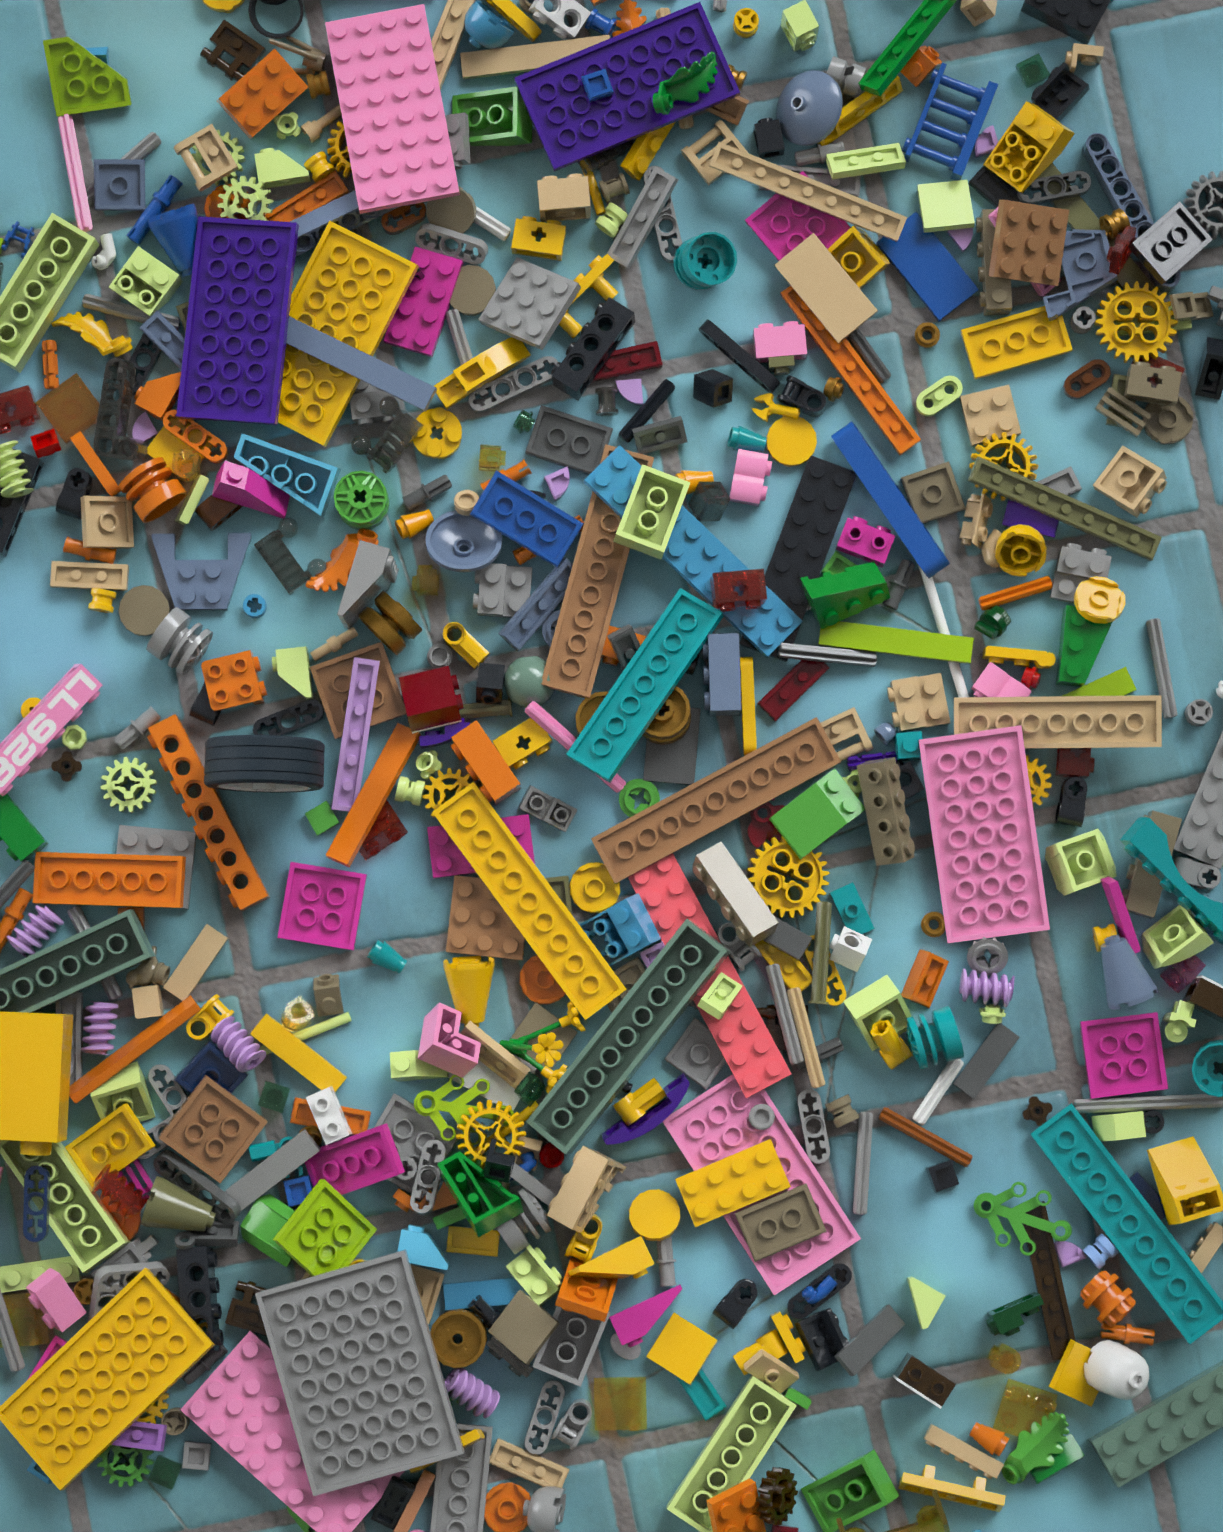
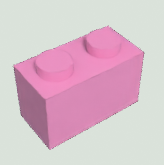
M789 321L783 323V326L773 327L772 323H764L758 325V328H754L755 360L759 363L768 362L769 357L794 355V360L806 359L807 346L804 324H798L797 321Z
M49 1268L26 1287L30 1293L29 1301L36 1309H41L44 1313L42 1319L50 1329L56 1328L64 1332L87 1313L62 1275L52 1268Z

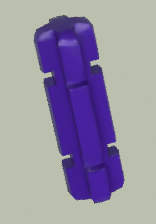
M895 751L885 752V754L861 755L859 758L858 756H851L847 758V767L849 771L857 770V765L866 761L895 757L897 763V754Z

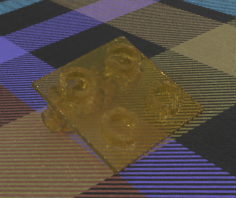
M30 1293L3 1295L18 1345L34 1346L48 1344V1326L42 1319L44 1313L40 1308L36 1309L29 1301ZM0 1339V1348H3V1345H2V1342H1V1339Z
M646 1377L594 1378L595 1431H639L647 1429Z
M1008 1378L993 1428L1017 1437L1023 1430L1031 1434V1426L1034 1421L1042 1426V1417L1047 1416L1048 1418L1050 1413L1055 1412L1058 1395Z

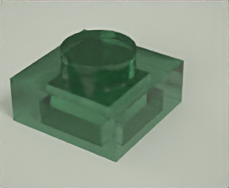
M1039 53L1016 64V69L1026 88H1030L1049 78L1050 73Z
M529 1071L514 1090V1093L524 1104L531 1107L540 1098L545 1085L536 1075Z
M265 1081L258 1106L283 1113L291 1088Z
M158 1455L148 1480L172 1490L182 1469V1464Z

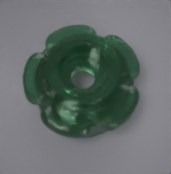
M522 410L516 418L513 427L519 430L520 434L523 431L529 432L535 422V419L532 418L533 412L530 411L528 413Z

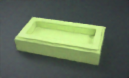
M196 475L175 519L176 522L182 525L189 523L209 482V478L203 475Z

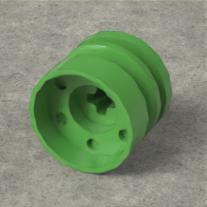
M362 470L350 472L342 477L336 485L334 492L335 507L343 522L351 528L358 530L373 529L381 524L388 515L390 503L387 490L381 479L373 473ZM356 495H365L366 501L364 503L361 501L357 502Z

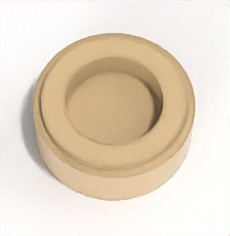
M471 490L458 492L454 498L455 510L461 515L470 516L471 511L479 500V496Z

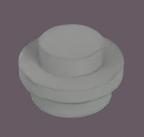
M436 644L429 649L427 659L429 664L436 669L449 666L452 662L453 654L448 646Z

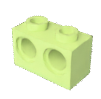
M806 0L783 10L781 27L794 52L799 49L805 51L811 48L817 40L819 25Z

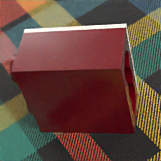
M449 666L399 677L412 734L462 722L459 710L464 709L461 694H455V690H459L456 674L451 675Z

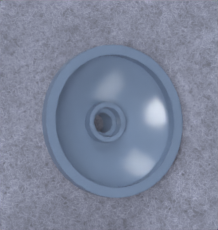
M811 70L797 75L785 86L777 103L776 120L779 119L782 135L788 141L800 146H810L821 142L833 131L839 121L843 104L842 93L838 83L824 72Z
M456 510L447 512L435 519L426 533V549L431 559L439 566L454 572H473L483 569L498 557L502 548V534L473 516L461 515Z

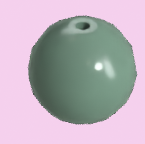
M538 656L520 657L508 666L504 674V688L507 696L513 703L521 707H527L532 701H535L542 706L551 699L555 690L541 684L546 665L545 660Z

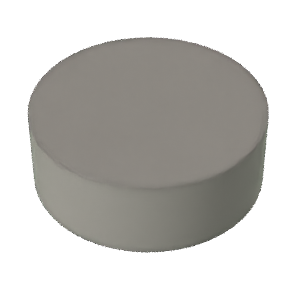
M766 1104L755 1105L749 1112V1122L758 1130L768 1129L774 1123V1111Z

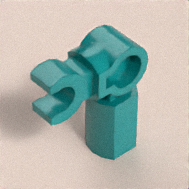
M284 1137L279 1143L271 1140L250 1145L251 1161L265 1160L293 1137ZM300 1165L297 1168L299 1176L304 1173L303 1166Z

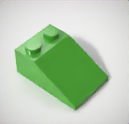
M517 86L452 96V114H468L470 146H514L532 143V120Z
M833 769L769 819L801 860L865 811V807L837 770Z
M874 1449L801 1488L823 1532H834L888 1505L899 1497Z

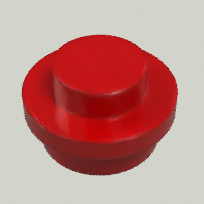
M1026 667L1023 673L1021 683L1030 690L1032 687L1037 688L1040 682L1041 674L1038 673V667Z
M551 1142L547 1143L540 1151V1163L547 1168L558 1167L564 1160V1153Z

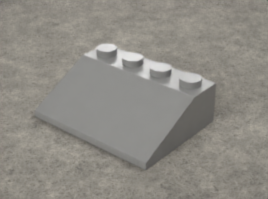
M360 540L337 613L344 628H352L359 620L358 615L366 607L371 608L374 604V599L382 591L386 592L391 582L395 583L399 569L389 548Z

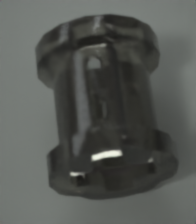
M601 387L595 389V394L598 395L597 416H615L619 414L618 409H616L615 400L618 388Z

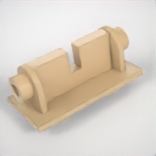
M971 494V497L967 499L964 516L973 518L972 522L963 521L960 534L962 545L971 546L972 542L973 545L981 549L983 542L987 539L988 529L986 525L988 517L990 518L992 515L993 504L992 500L985 494L981 496Z

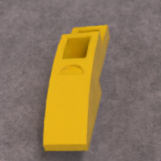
M510 337L453 370L451 375L434 385L437 388L436 395L444 407L448 409L486 383L496 380L529 358L531 354L522 341Z

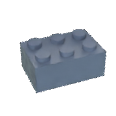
M739 633L708 634V640L702 647V659H707L708 666L703 667V685H708V692H704V710H709V716H740Z

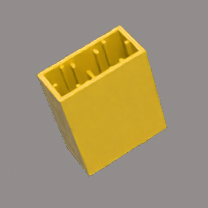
M0 1011V1140L20 1141V1154L51 1155L52 1142L58 1143L67 1140L73 1015Z

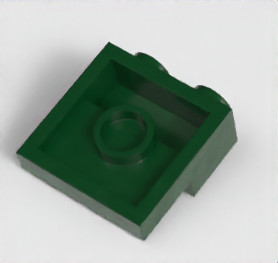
M1033 1292L987 1312L989 1319L985 1321L990 1333L994 1336L1003 1334L1007 1337L1019 1332V1326L1024 1325L1020 1314L1026 1317L1040 1311L1039 1306L1043 1305L1044 1302L1040 1294Z

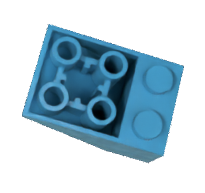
M639 893L620 901L580 924L610 967L661 940Z

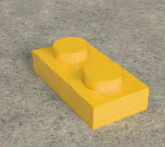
M780 1311L770 1315L795 1364L805 1359L802 1353L806 1349L799 1337L794 1339L790 1331L794 1326L788 1315L782 1316Z

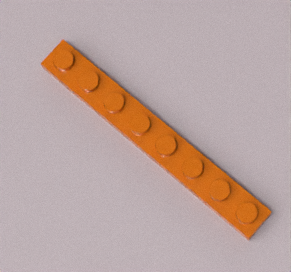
M791 286L780 293L782 298L799 321L805 325V329L897 453L901 456L921 441L920 437L848 340L845 338L838 344Z

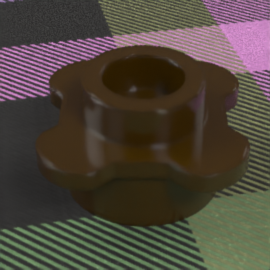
M64 751L62 757L52 763L51 768L61 775L63 781L69 782L72 776L82 770V763L76 761L72 757L71 752ZM65 764L69 765L68 769H65Z
M1036 1096L1030 1097L1028 1100L1029 1105L1022 1113L1025 1120H1032L1038 1126H1041L1047 1122L1046 1117L1048 1113L1052 1112L1053 1107L1048 1102L1039 1101V1098ZM1036 1109L1040 1110L1039 1114L1035 1113Z

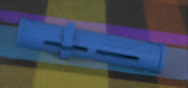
M170 174L159 191L154 192L152 195L154 198L126 236L137 245H140L146 234L150 231L147 219L160 215L166 207L169 208L172 204L170 201L183 183Z

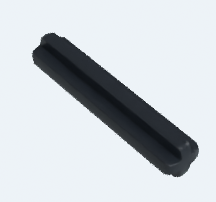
M665 379L622 428L619 436L624 441L630 442L634 438L632 429L646 424L675 390V385L668 379Z

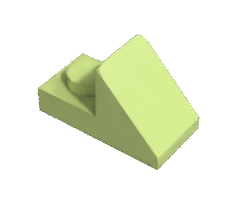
M721 972L697 1006L719 1020L724 1016L743 986Z

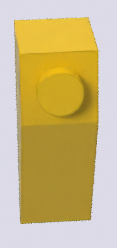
M639 1236L568 1271L570 1276L619 1279L632 1275L634 1279H637L647 1274L646 1268L655 1263L642 1236Z

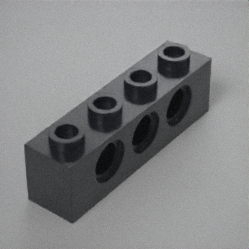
M610 297L605 303L599 304L594 313V319L591 323L587 322L583 326L578 341L576 343L572 342L566 351L567 356L562 362H558L551 372L553 386L579 401L635 323L634 312ZM603 325H610L612 327L609 331L600 330ZM591 344L596 345L598 347L594 351H588L585 349L588 345ZM576 364H580L583 366V368L579 371H574L571 369V367Z
M22 452L16 456V459H23L25 463L19 466V469H27L28 471L22 476V479H30L31 482L25 485V488L34 489L44 463L41 459ZM32 492L13 498L12 504L6 508L1 507V500L4 497L0 493V519L3 520V526L0 529V555L6 557Z
M209 1246L192 1247L185 1250L176 1249L180 1305L197 1325L203 1319L207 1321L208 1328L204 1333L215 1344L207 1353L221 1352L224 1336L222 1330H219V1319L222 1317L221 1305L217 1303V1293L220 1291L219 1279L215 1277V1267L218 1265L217 1254L213 1251V1247ZM201 1267L204 1275L201 1280L197 1281L194 1273L196 1269ZM203 1293L206 1297V1302L202 1307H199L196 1299L199 1294Z

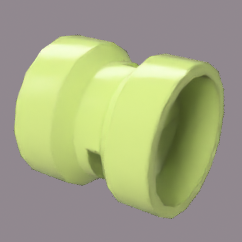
M610 202L605 208V214L598 217L595 225L606 235L614 238L628 215L620 207Z
M400 776L395 801H410L412 805L420 806L426 782L420 780L414 782L410 781L407 777Z

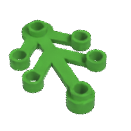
M1018 1181L1011 1188L997 1195L982 1193L974 1201L976 1214L981 1218L988 1219L996 1234L995 1242L1000 1247L1008 1246L1011 1243L1012 1237L1009 1232L1004 1230L998 1215L1008 1218L1020 1242V1251L1024 1255H1032L1036 1251V1244L1029 1238L1023 1224L1049 1232L1057 1241H1065L1072 1234V1227L1065 1220H1058L1053 1223L1026 1213L1040 1205L1046 1206L1052 1201V1195L1047 1190L1039 1191L1035 1197L1013 1208L1001 1205L1013 1197L1020 1198L1027 1193L1026 1184ZM1016 1185L1023 1187L1024 1191L1022 1194L1015 1192L1014 1188ZM1041 1193L1048 1195L1046 1203L1039 1200ZM984 1201L990 1202V1210L986 1211L982 1208ZM1058 1226L1064 1227L1065 1235L1059 1236L1056 1233V1228ZM1000 1234H1005L1008 1237L1007 1243L1003 1244L999 1241ZM1025 1243L1032 1244L1033 1249L1031 1252L1024 1250L1023 1246Z

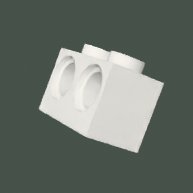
M534 0L528 9L533 13L532 17L543 25L545 23L553 28L552 32L563 40L574 38L591 14L589 10L575 0H550L553 4L552 12L545 10L544 0ZM565 14H568L572 17V27H568L565 25Z
M332 1086L306 1097L326 1145L353 1134Z

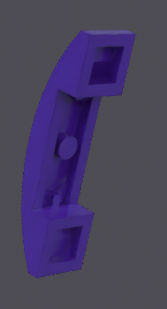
M683 1073L666 1085L663 1089L668 1097L627 1127L624 1121L620 1119L604 1131L601 1136L606 1145L633 1140L662 1123L677 1108L686 1094L690 1084L686 1075Z

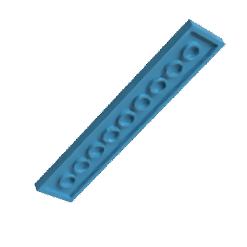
M619 445L584 479V483L622 519L641 465ZM683 505L681 506L662 558L707 602L723 612L724 618L760 653L768 658L803 620Z

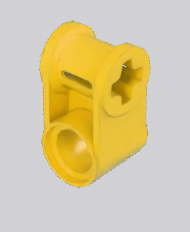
M218 994L208 1000L201 1010L188 1021L186 1030L188 1035L194 1040L203 1041L207 1039L217 1023L234 1015L235 1012L229 1010L219 1000L220 996ZM214 1007H216L222 1013V1015H219L214 1009ZM196 1022H203L206 1027L205 1032L200 1036H196L192 1032V1026Z
M594 1214L591 1218L598 1224L596 1232L588 1233L584 1229L582 1233L576 1231L575 1235L573 1234L564 1256L575 1257L584 1261V1263L591 1260L602 1231L603 1224L600 1217Z

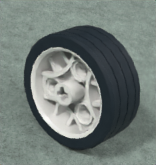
M230 735L212 737L205 742L204 784L209 788L242 792L287 793L316 791L324 786L323 765L325 745L319 740L275 735Z

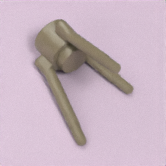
M287 36L286 39L306 51L274 39H269L270 44L304 56L302 65L307 67L293 68L297 74L315 75V72L320 73L323 70L327 54L322 53V50L313 48L291 36Z

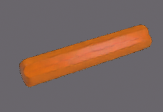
M1045 576L981 596L978 601L980 608L987 610L995 605L1000 606L1051 590L1053 585L1050 577Z

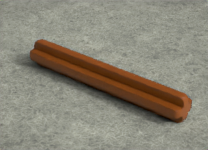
M884 1107L879 1114V1120L956 1163L968 1167L972 1161L973 1156L889 1108Z

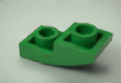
M1071 1433L1066 1436L1068 1442H1058L1063 1448V1452L1061 1454H1051L1055 1461L1051 1467L1034 1468L1030 1471L1036 1484L1058 1474L1062 1469L1081 1460L1085 1456Z

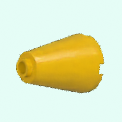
M481 956L453 957L452 963H449L447 959L443 961V968L454 1007L462 1012L460 1023H463L464 1027L469 1021L479 1027V1023L485 1020L495 966V959L492 957H488V961H481Z

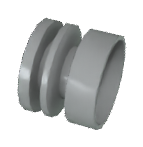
M176 607L157 627L147 644L146 650L159 660H163L171 653L168 666L171 668L177 666L176 671L183 676L201 660L208 649L213 632L209 629L202 631L203 625L200 623L195 624L189 630L191 616Z
M520 1186L517 1190L522 1197L521 1204L524 1212L496 1228L514 1254L529 1246L525 1235L527 1232H530L536 1239L541 1238L536 1229V1226L539 1224L546 1234L552 1230L544 1209L535 1196L523 1186Z

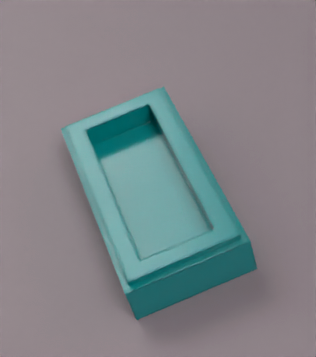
M702 1368L691 1385L676 1377L705 1421L727 1407Z

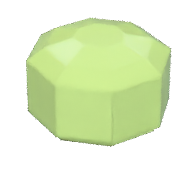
M78 725L67 726L65 732L61 735L62 743L70 750L82 749L87 742L86 731Z

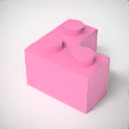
M439 1002L424 1017L418 1059L463 1078L478 1064L481 1043L459 1033L462 1012Z

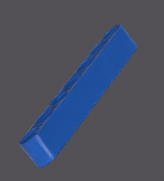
M851 421L831 435L925 575L931 578L950 564L948 559L855 424Z

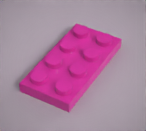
M415 247L410 261L419 266L425 277L421 280L418 277H414L388 326L384 342L433 357L446 318V312L449 309L450 300L464 262L463 260Z
M529 814L501 818L535 864ZM442 825L427 827L433 878L476 873Z
M387 1123L320 1147L319 1152L304 1162L313 1187H315L320 1179H324L341 1195L405 1172Z

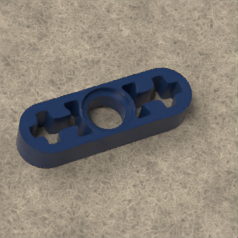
M42 1166L30 1167L24 1176L23 1234L31 1242L43 1241L49 1233L50 1174ZM36 1170H39V1174L44 1176V1179L38 1183V1189L44 1188V1193H30V1188L36 1189V1182L31 1180V1175H35ZM35 1196L41 1197L44 1202L43 1208L37 1212L30 1208V1200ZM29 1214L33 1216L43 1215V1220L38 1219L37 1224L43 1231L38 1233L37 1238H34V1233L29 1231L30 1227L35 1225V1219L29 1220Z

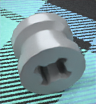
M1196 699L1185 708V719L1193 726H1202L1212 718L1213 709L1206 700Z

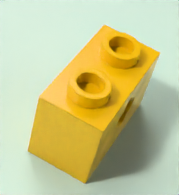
M522 216V219L516 218L511 246L512 254L562 261L566 226L556 220H547V223L538 222L536 218L530 216ZM538 233L543 234L540 242L536 241L535 238L538 236Z
M529 718L492 742L509 768L514 767L517 770L529 762L527 758L536 753L537 756H540L550 750L549 745L552 743V739L541 726ZM523 738L525 741L530 739L527 750L523 747L517 748L520 745L519 739Z

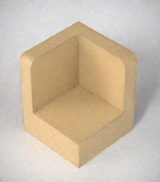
M961 0L960 10L975 27L995 16L997 0Z
M159 985L132 988L136 1019L162 1017L164 1015L161 987Z
M525 1136L518 1137V1140L525 1142V1146L520 1147L516 1145L515 1148L520 1150L521 1154L533 1152L538 1164L543 1141ZM512 1155L515 1156L516 1164H523L520 1156Z

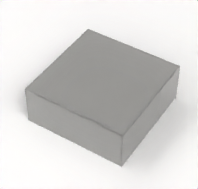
M185 1441L182 1468L209 1470L212 1443Z

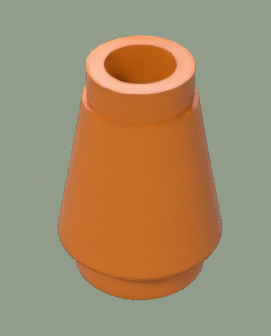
M978 1422L975 1423L969 1434L991 1455L996 1454L997 1456L1001 1455L1010 1439L1005 1436V1432Z

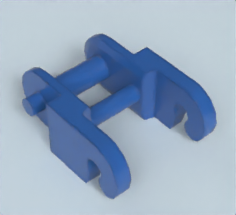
M17 221L15 225L12 224V232L8 230L4 239L5 244L2 245L1 249L6 251L11 240L20 241L25 244L24 253L22 252L21 258L24 259L32 246L31 237L35 233L33 227L26 229L19 226L20 222ZM17 231L27 234L26 238L17 237Z

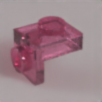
M1194 955L1179 963L1170 965L1160 974V977L1169 987L1179 993L1196 978L1206 965Z

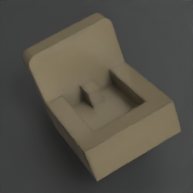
M323 974L314 978L313 990L318 1017L344 1013L339 975Z

